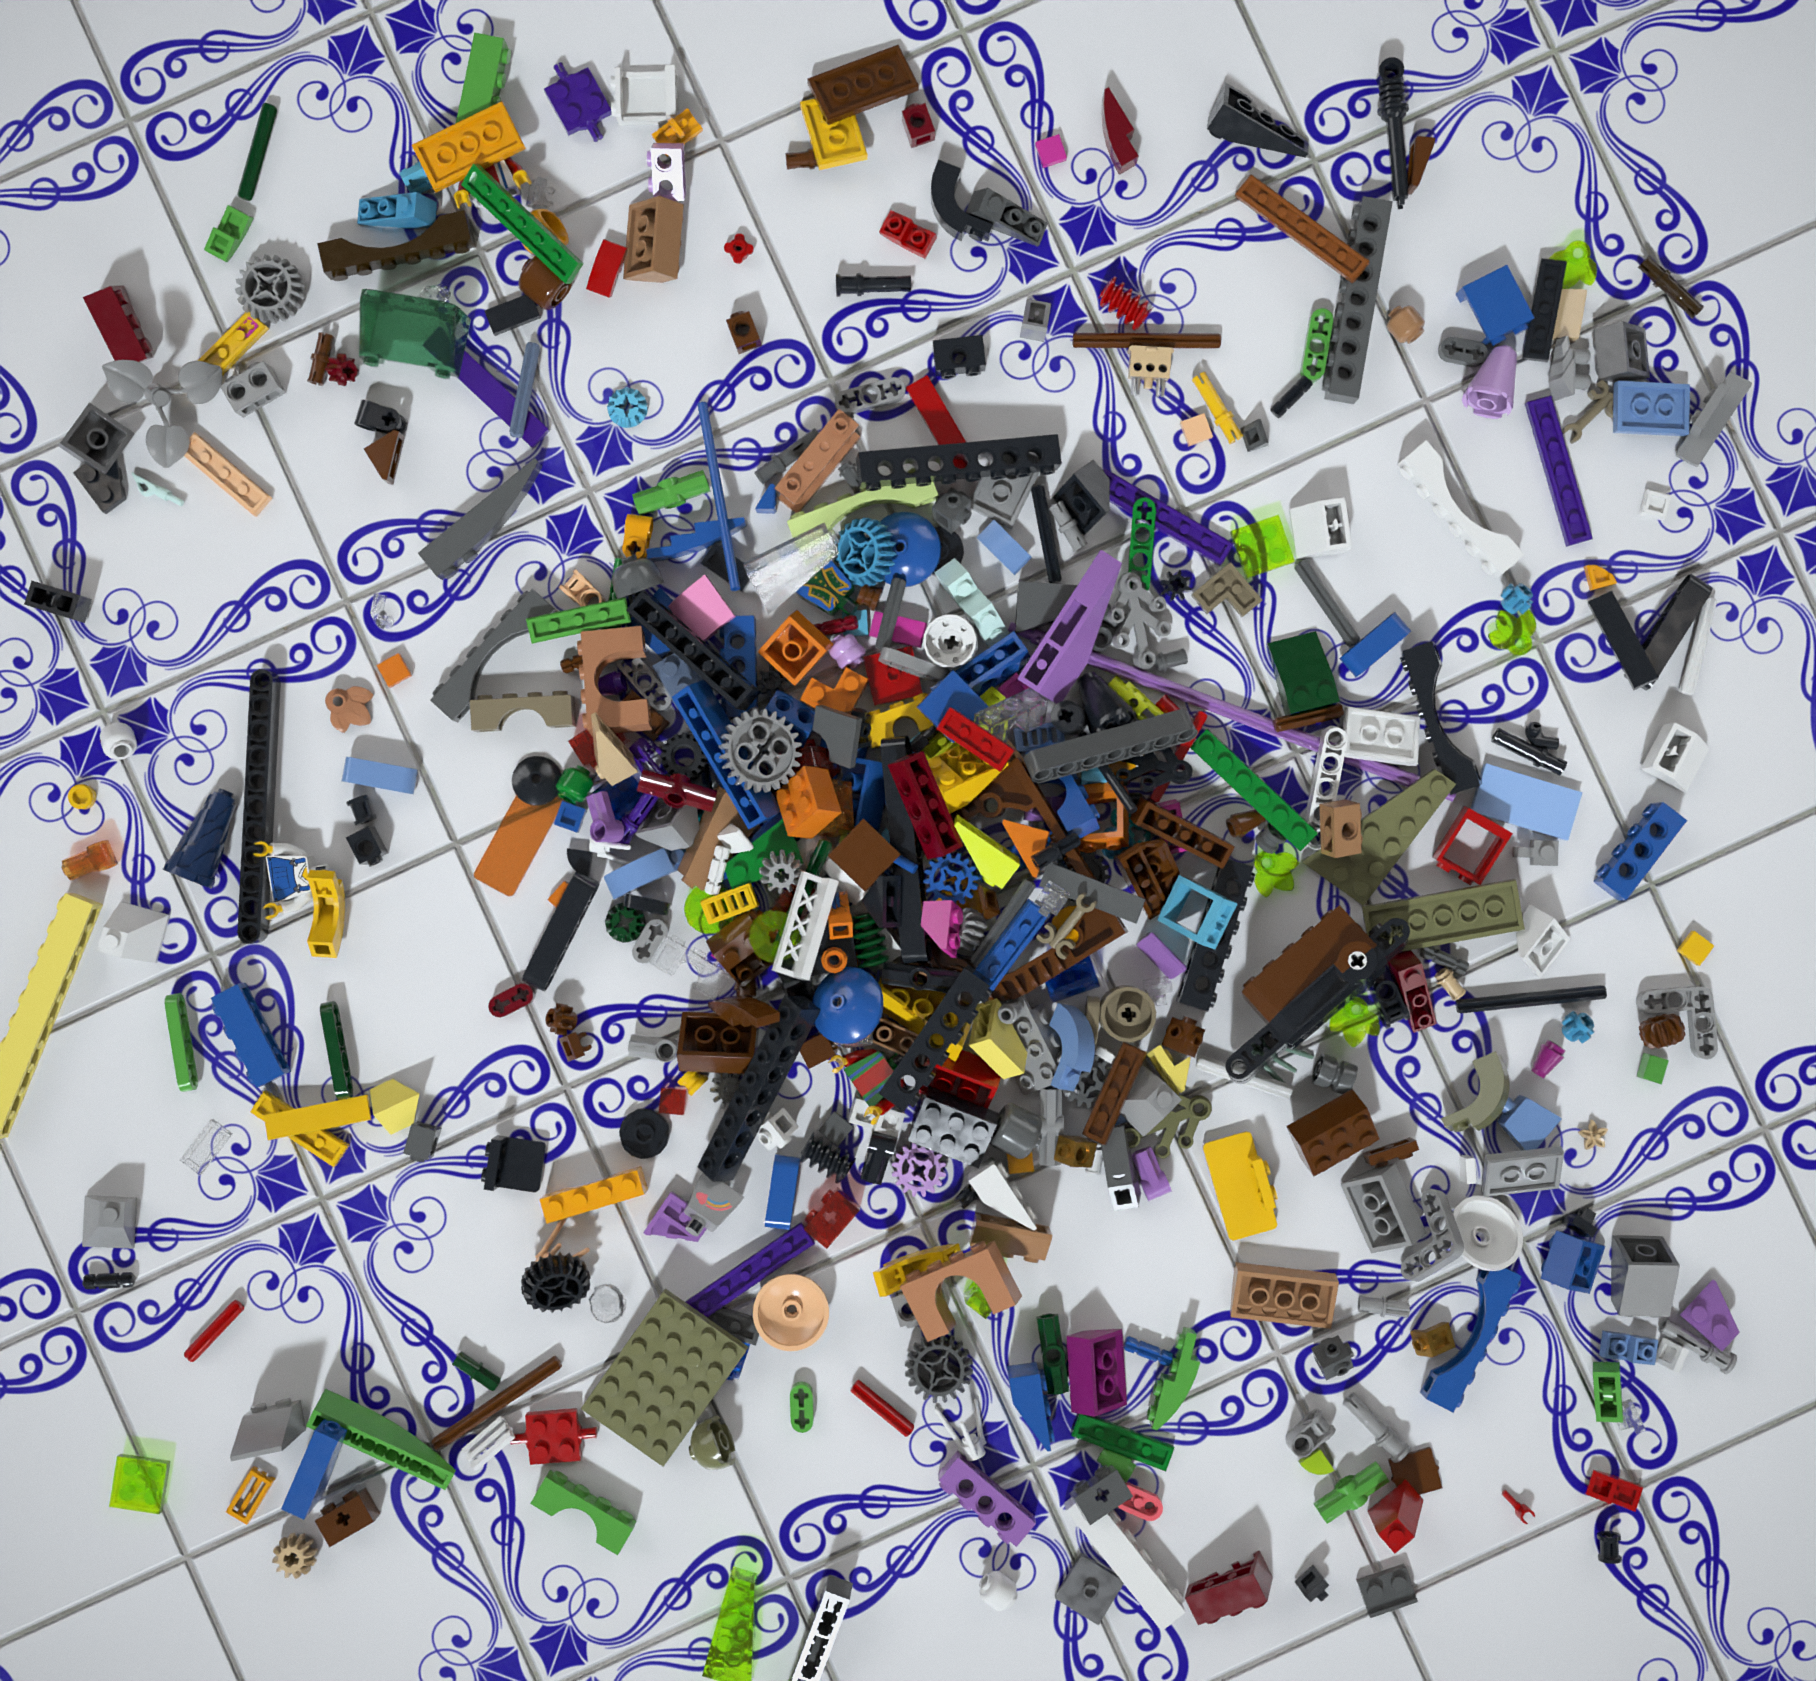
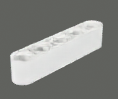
M1329 726L1322 731L1305 820L1319 832L1320 819L1314 817V810L1319 807V804L1336 801L1348 741L1346 732L1336 726ZM1334 731L1339 732V742L1331 745L1328 741L1329 734ZM1329 756H1333L1335 759L1334 767L1325 769L1323 766L1324 760ZM1324 781H1328L1330 783L1329 792L1320 794L1318 790L1319 785ZM1321 838L1318 842L1309 843L1307 846L1314 850L1321 849Z

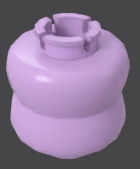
M841 633L831 641L834 645L829 649V654L837 661L838 666L842 670H845L847 667L853 671L865 661L862 659L866 653L865 648L858 644L853 634L844 636Z

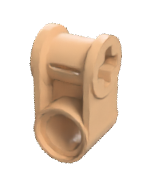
M576 569L573 571V576L564 585L559 586L569 598L577 602L581 607L587 606L592 597H598L599 603L606 602L604 596Z

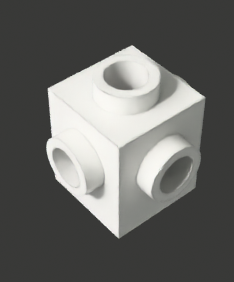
M783 1107L773 1115L771 1112L767 1113L756 1136L768 1151L776 1146L781 1149L792 1140L790 1135L799 1126Z

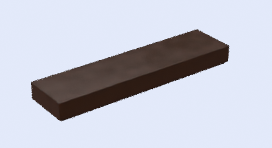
M1126 1042L1122 1043L1082 1135L1103 1145L1107 1144L1148 1052Z

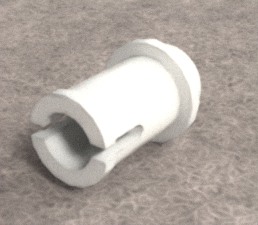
M1096 1142L1097 1147L1092 1168L1085 1169V1172L1088 1174H1101L1103 1154L1101 1143Z

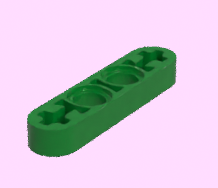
M1145 497L1138 499L1133 506L1128 573L1132 572V569L1136 571L1147 570V576L1141 575V582L1145 583L1144 589L1148 591L1151 578L1156 506L1151 499ZM1142 502H1146L1147 507L1151 508V512L1146 514V521L1151 520V525L1146 523L1135 524L1136 519L1141 520L1142 513L1137 511V507L1142 506ZM1144 527L1149 531L1150 536L1147 541L1140 542L1136 539L1135 532L1138 528ZM1144 553L1147 556L1148 561L1144 567H1137L1133 563L1135 554Z

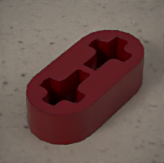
M528 983L517 984L491 998L488 1005L489 1012L499 1018L507 1016L533 1002L536 994L535 989ZM519 988L529 991V994L526 996L527 1001L523 998L514 1000L513 997L520 993ZM498 999L500 1002L508 999L510 1001V1004L504 1007V1013L501 1010L495 1009V1006L498 1005Z

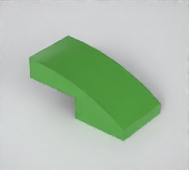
M227 205L219 227H213L204 250L228 262L243 241L254 218L233 206Z

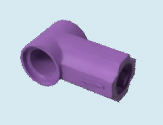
M602 791L586 797L593 820L590 826L591 838L595 842L616 843L621 841L624 836V826L619 820H615L608 793Z
M1151 1146L1139 1149L1131 1154L1141 1178L1139 1180L1148 1201L1172 1192L1166 1175L1161 1171Z

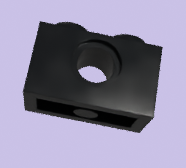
M983 335L932 341L935 377L941 376L942 379H951L956 377V374L966 373V376H977L982 371H985L986 361ZM955 354H963L966 360L962 363H956L952 357Z

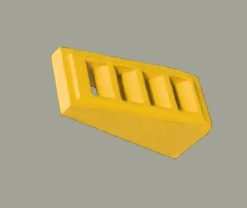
M751 883L720 892L718 895L708 896L700 901L709 925L760 906ZM744 891V894L746 896L748 902L747 905L744 904V901L740 894V892ZM731 895H734L738 908H735ZM723 898L728 908V911H725L723 903L721 901V899Z

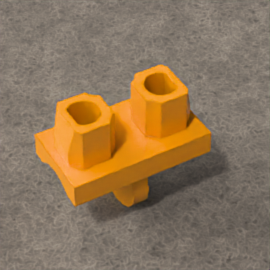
M687 108L676 117L668 119V123L651 135L656 143L686 144L701 133L703 128Z

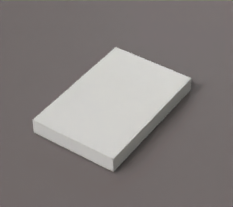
M1346 707L1344 709L1343 730L1348 736L1344 757L1414 767L1418 764L1419 716Z

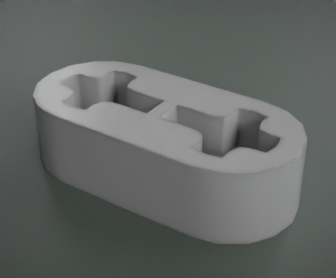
M653 919L646 924L632 949V955L637 962L648 963L655 958L669 933V927L665 921ZM661 924L663 934H658L654 940H651L650 937L653 934V930L650 929L651 926ZM649 942L651 945L648 948V952L651 954L649 957L644 956L642 959L639 957L641 953L638 951V948H644Z

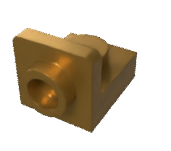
M1441 1322L1425 1330L1415 1329L1410 1331L1412 1345L1418 1356L1435 1357L1456 1347L1449 1322Z

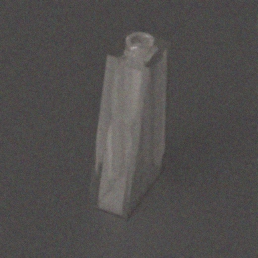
M825 522L743 563L746 573L768 614L778 608L839 554L836 544L840 543L834 529L828 530Z

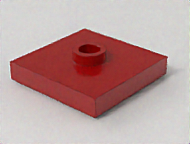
M912 646L895 649L914 656ZM880 653L863 657L874 706L909 699L923 694L918 676L881 663L878 660Z

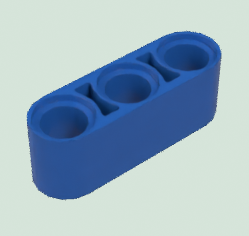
M1394 612L1339 659L1356 678L1405 638L1411 630L1399 615Z
M775 1154L765 1227L790 1230L800 1166V1158Z

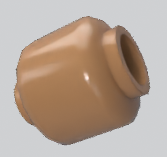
M1399 305L1388 315L1390 320L1387 323V329L1399 343L1407 342L1410 344L1425 331L1423 329L1425 320L1413 306L1408 305L1402 308Z

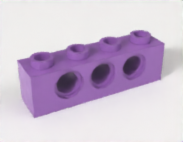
M958 1450L938 1473L939 1486L949 1495L951 1493L955 1494L959 1498V1503L966 1510L970 1511L972 1509L979 1515L978 1519L986 1527L992 1526L998 1531L997 1535L1006 1544L1011 1542L1017 1547L1035 1526V1515L975 1464L967 1461V1458ZM964 1479H968L973 1483L969 1488H962L959 1485ZM982 1496H989L992 1501L987 1505H983L979 1502V1499ZM1003 1512H1007L1011 1515V1518L1007 1521H1001L998 1519V1516Z

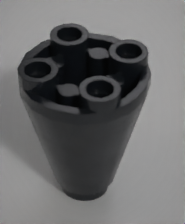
M1088 672L1079 678L1078 688L1090 734L1136 722L1137 714L1135 710L1096 672Z

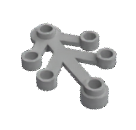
M1129 572L1123 574L1118 580L1117 588L1120 594L1113 608L1107 612V619L1110 623H1120L1123 621L1118 633L1113 636L1112 643L1116 648L1127 647L1130 642L1128 635L1132 627H1134L1138 650L1133 655V663L1139 669H1150L1155 664L1156 657L1149 650L1144 623L1152 628L1157 636L1169 635L1171 625L1167 621H1159L1142 609L1139 599L1149 604V608L1153 612L1163 611L1166 608V601L1163 597H1155L1142 588L1140 577L1135 573ZM1157 600L1159 601V607H1158V608L1156 607V601H1157ZM1128 601L1130 610L1124 619L1123 608ZM1115 611L1117 612V615H1118L1117 619L1114 618V612H1115ZM1162 625L1164 626V632H1163V633H1162V631H1161V626H1162ZM1120 636L1123 638L1122 644L1119 643ZM1146 655H1147V657H1148V662H1147V663H1146V661H1145Z

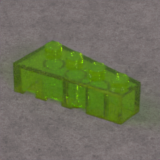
M732 1567L705 1662L703 1677L717 1681H753L757 1573Z

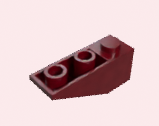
M1411 950L1398 953L1388 962L1393 983L1398 987L1402 1000L1407 1006L1410 1014L1408 1022L1412 1032L1415 1033L1436 1025L1437 1022L1421 961Z

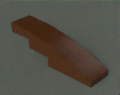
M742 995L729 996L708 1002V1007L731 1026L741 1024L744 1027L754 1025L756 1028L780 1021L779 1011L753 997Z

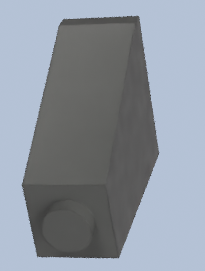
M1019 581L1015 633L1034 630L1035 628L1053 623L1077 585Z

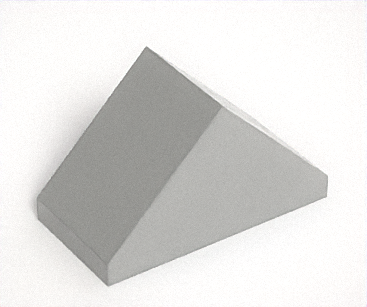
M1031 299L1026 300L1020 338L1044 342L1051 303Z

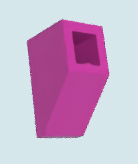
M952 900L924 901L921 927L941 950L951 958H956L957 949H959L961 943L959 929L960 924L963 922L962 909Z

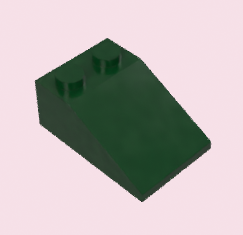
M1316 631L1267 643L1285 715L1340 702L1334 676Z

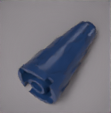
M219 788L218 792L214 791L213 794H209L188 831H185L170 859L165 863L164 871L202 886L213 888L215 875L224 852V844L228 835L230 821L236 807L235 799L232 798L233 793Z

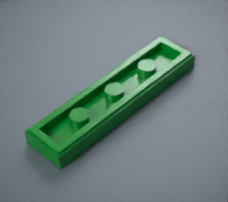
M1077 1414L1070 1433L1075 1438L1165 1472L1175 1449L1174 1445L1097 1416Z

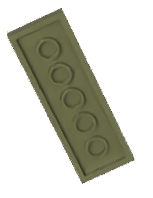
M1515 879L1361 906L1365 930L1368 936L1370 935L1368 932L1378 923L1384 925L1392 918H1400L1408 923L1410 935L1408 943L1402 951L1525 930ZM1393 933L1391 934V939L1389 941L1390 945L1392 944L1393 937L1396 936Z

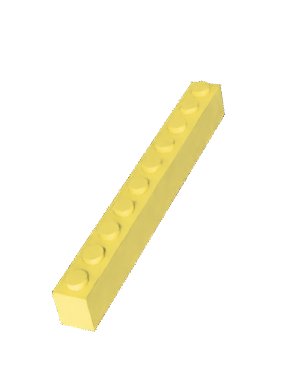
M65 893L59 899L55 919L50 922L47 928L48 936L46 941L38 950L37 956L39 958L37 963L28 974V985L19 996V1007L9 1020L8 1026L10 1028L7 1036L0 1043V1139L9 1136L103 904L77 893Z

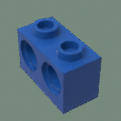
M777 690L765 708L767 709L768 716L774 711L777 712V720L785 716L784 725L793 724L790 733L799 734L794 738V742L801 743L800 747L803 748L814 732L815 709L798 701L791 695Z

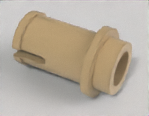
M1445 967L1438 971L1434 977L1436 978V983L1438 985L1441 984L1451 999L1455 1001V999L1461 998L1466 993V990L1453 976L1454 972Z

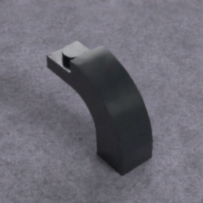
M938 159L931 180V205L937 221L949 235L961 242L965 233H968L969 237L976 241H989L993 224L965 213L955 200L954 194L961 179L962 169Z

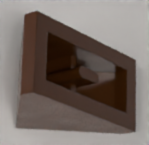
M395 430L364 448L380 477L391 485L394 484L405 436Z

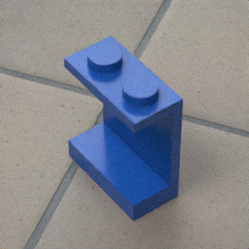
M1508 265L1463 286L1455 294L1460 303L1465 300L1468 301L1486 336L1481 342L1485 346L1491 343L1494 347L1507 339L1506 335L1512 332L1514 335L1524 332L1529 328L1527 324L1535 318Z

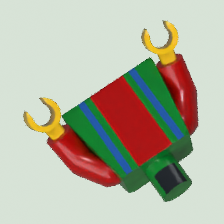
M863 1049L855 1050L842 1056L836 1055L828 1061V1063L836 1061L839 1064V1067L832 1070L833 1073H838L844 1066L846 1067L844 1069L845 1073L869 1106L864 1113V1117L868 1114L875 1116L870 1124H876L880 1115H884L895 1106L881 1096L879 1092L904 1056L896 1053L888 1058L882 1051Z

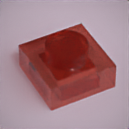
M661 1087L659 1113L684 1115L687 1089Z

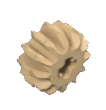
M295 1532L291 1533L288 1538L283 1537L279 1541V1545L273 1549V1553L276 1556L272 1559V1563L279 1564L276 1572L284 1570L285 1578L292 1574L295 1579L299 1578L302 1573L304 1575L308 1574L311 1566L317 1561L314 1555L318 1549L310 1547L313 1544V1539L307 1542L305 1541V1533L297 1537Z

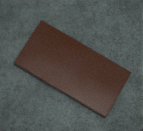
M899 45L807 79V84L827 125L919 91V84Z

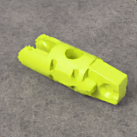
M1115 676L1108 683L1135 710L1136 718L1139 721L1148 718L1142 713L1146 708L1154 716L1164 714L1130 681L1125 683L1118 676ZM1132 698L1137 699L1138 705L1133 704Z

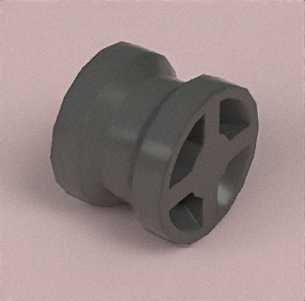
M1269 822L1265 825L1264 831L1259 832L1255 837L1257 845L1263 851L1270 854L1275 853L1279 848L1278 845L1283 844L1287 840Z

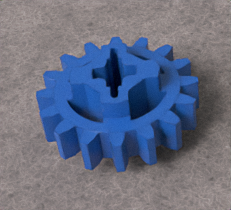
M959 851L956 857L951 852L946 857H937L938 862L933 859L930 860L929 864L933 868L925 869L924 873L929 875V877L925 878L923 883L930 884L926 892H934L933 901L941 898L942 901L952 900L956 903L959 900L963 905L966 902L965 896L968 898L974 896L970 889L977 890L979 885L974 881L978 880L980 875L973 874L977 866L976 864L971 866L968 864L971 859L969 856L963 860L961 858L962 852ZM950 862H952V863H957V864L961 865L962 867H961V868L954 867V866L951 865ZM939 867L941 877L935 881V873ZM948 874H950L951 877H957L955 884L952 881H946ZM968 876V885L963 890L962 880ZM944 889L950 891L952 895L946 894L941 890Z

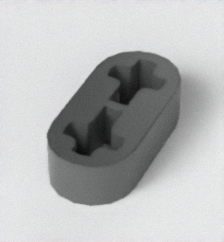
M1449 337L1439 345L1438 355L1445 362L1477 367L1486 360L1488 349L1483 343L1478 341ZM1450 344L1453 345L1452 348L1454 350H1458L1452 355H1449V350L1445 349ZM1474 349H1477V354L1481 355L1476 360L1473 359L1472 354H1468Z

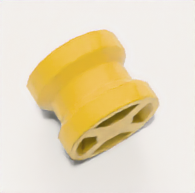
M687 1071L677 1083L680 1086H685L688 1089V1094L692 1096L709 1077L702 1075L700 1072Z

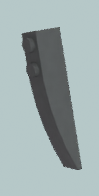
M536 458L532 459L418 552L419 556L441 580L445 578L450 579L459 571L457 568L463 563L473 561L478 556L477 552L500 531L514 514L542 469V465Z
M832 1575L828 1576L790 1681L820 1680L850 1601L853 1583Z

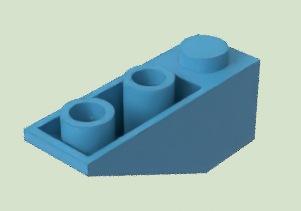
M417 192L359 199L357 224L406 229L429 228L436 219L437 202Z

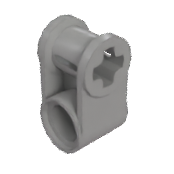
M1317 1408L1309 1412L1301 1422L1287 1433L1285 1438L1286 1444L1295 1455L1307 1457L1322 1443L1329 1440L1334 1435L1336 1429L1333 1425L1327 1423L1322 1417V1411ZM1303 1437L1305 1439L1304 1444L1296 1448L1294 1445L1295 1441Z

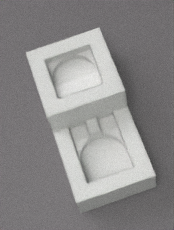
M854 1097L847 1118L849 1123L898 1138L905 1113L890 1109L884 1115H880L878 1122L872 1125L870 1123L875 1116L868 1114L864 1117V1113L869 1107L864 1099Z

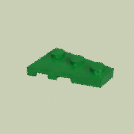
M782 819L752 842L754 847L752 850L740 852L728 861L725 872L731 889L762 878L763 875L759 873V868L764 866L762 864L763 858L771 860V851L776 856H780L779 852L781 849L784 850L785 856L792 852L795 856L794 860H800L801 865L804 862L795 837L787 835ZM783 868L779 869V873L785 871Z

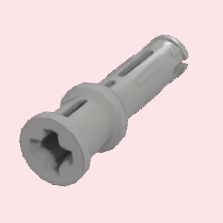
M1665 1318L1659 1325L1658 1331L1699 1354L1703 1362H1710L1719 1367L1722 1373L1728 1374L1735 1367L1737 1362L1736 1354L1732 1352L1727 1353L1724 1350L1721 1352L1710 1341H1704L1668 1318Z
M1354 1392L1349 1394V1398L1355 1405L1347 1398L1344 1399L1342 1404L1376 1437V1444L1379 1447L1382 1446L1391 1455V1460L1394 1463L1401 1461L1410 1451V1446L1407 1443H1402L1395 1435L1393 1428L1385 1427Z

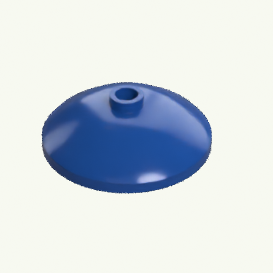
M896 512L880 520L881 524L888 526L887 532L893 534L890 541L896 543L892 549L897 553V555L892 556V561L895 565L889 566L891 573L885 575V580L883 581L891 585L893 578H901L906 581L905 587H911L928 579L935 571L941 557V541L935 527L926 518L913 512ZM903 543L904 549L900 552L897 551V545Z
M845 967L838 973L828 974L820 982L813 996L812 1003L820 1009L815 1025L825 1038L835 1043L853 1044L866 1038L878 1025L883 1012V994L877 980L870 973L856 967ZM841 998L842 1003L840 1006H837V1002Z

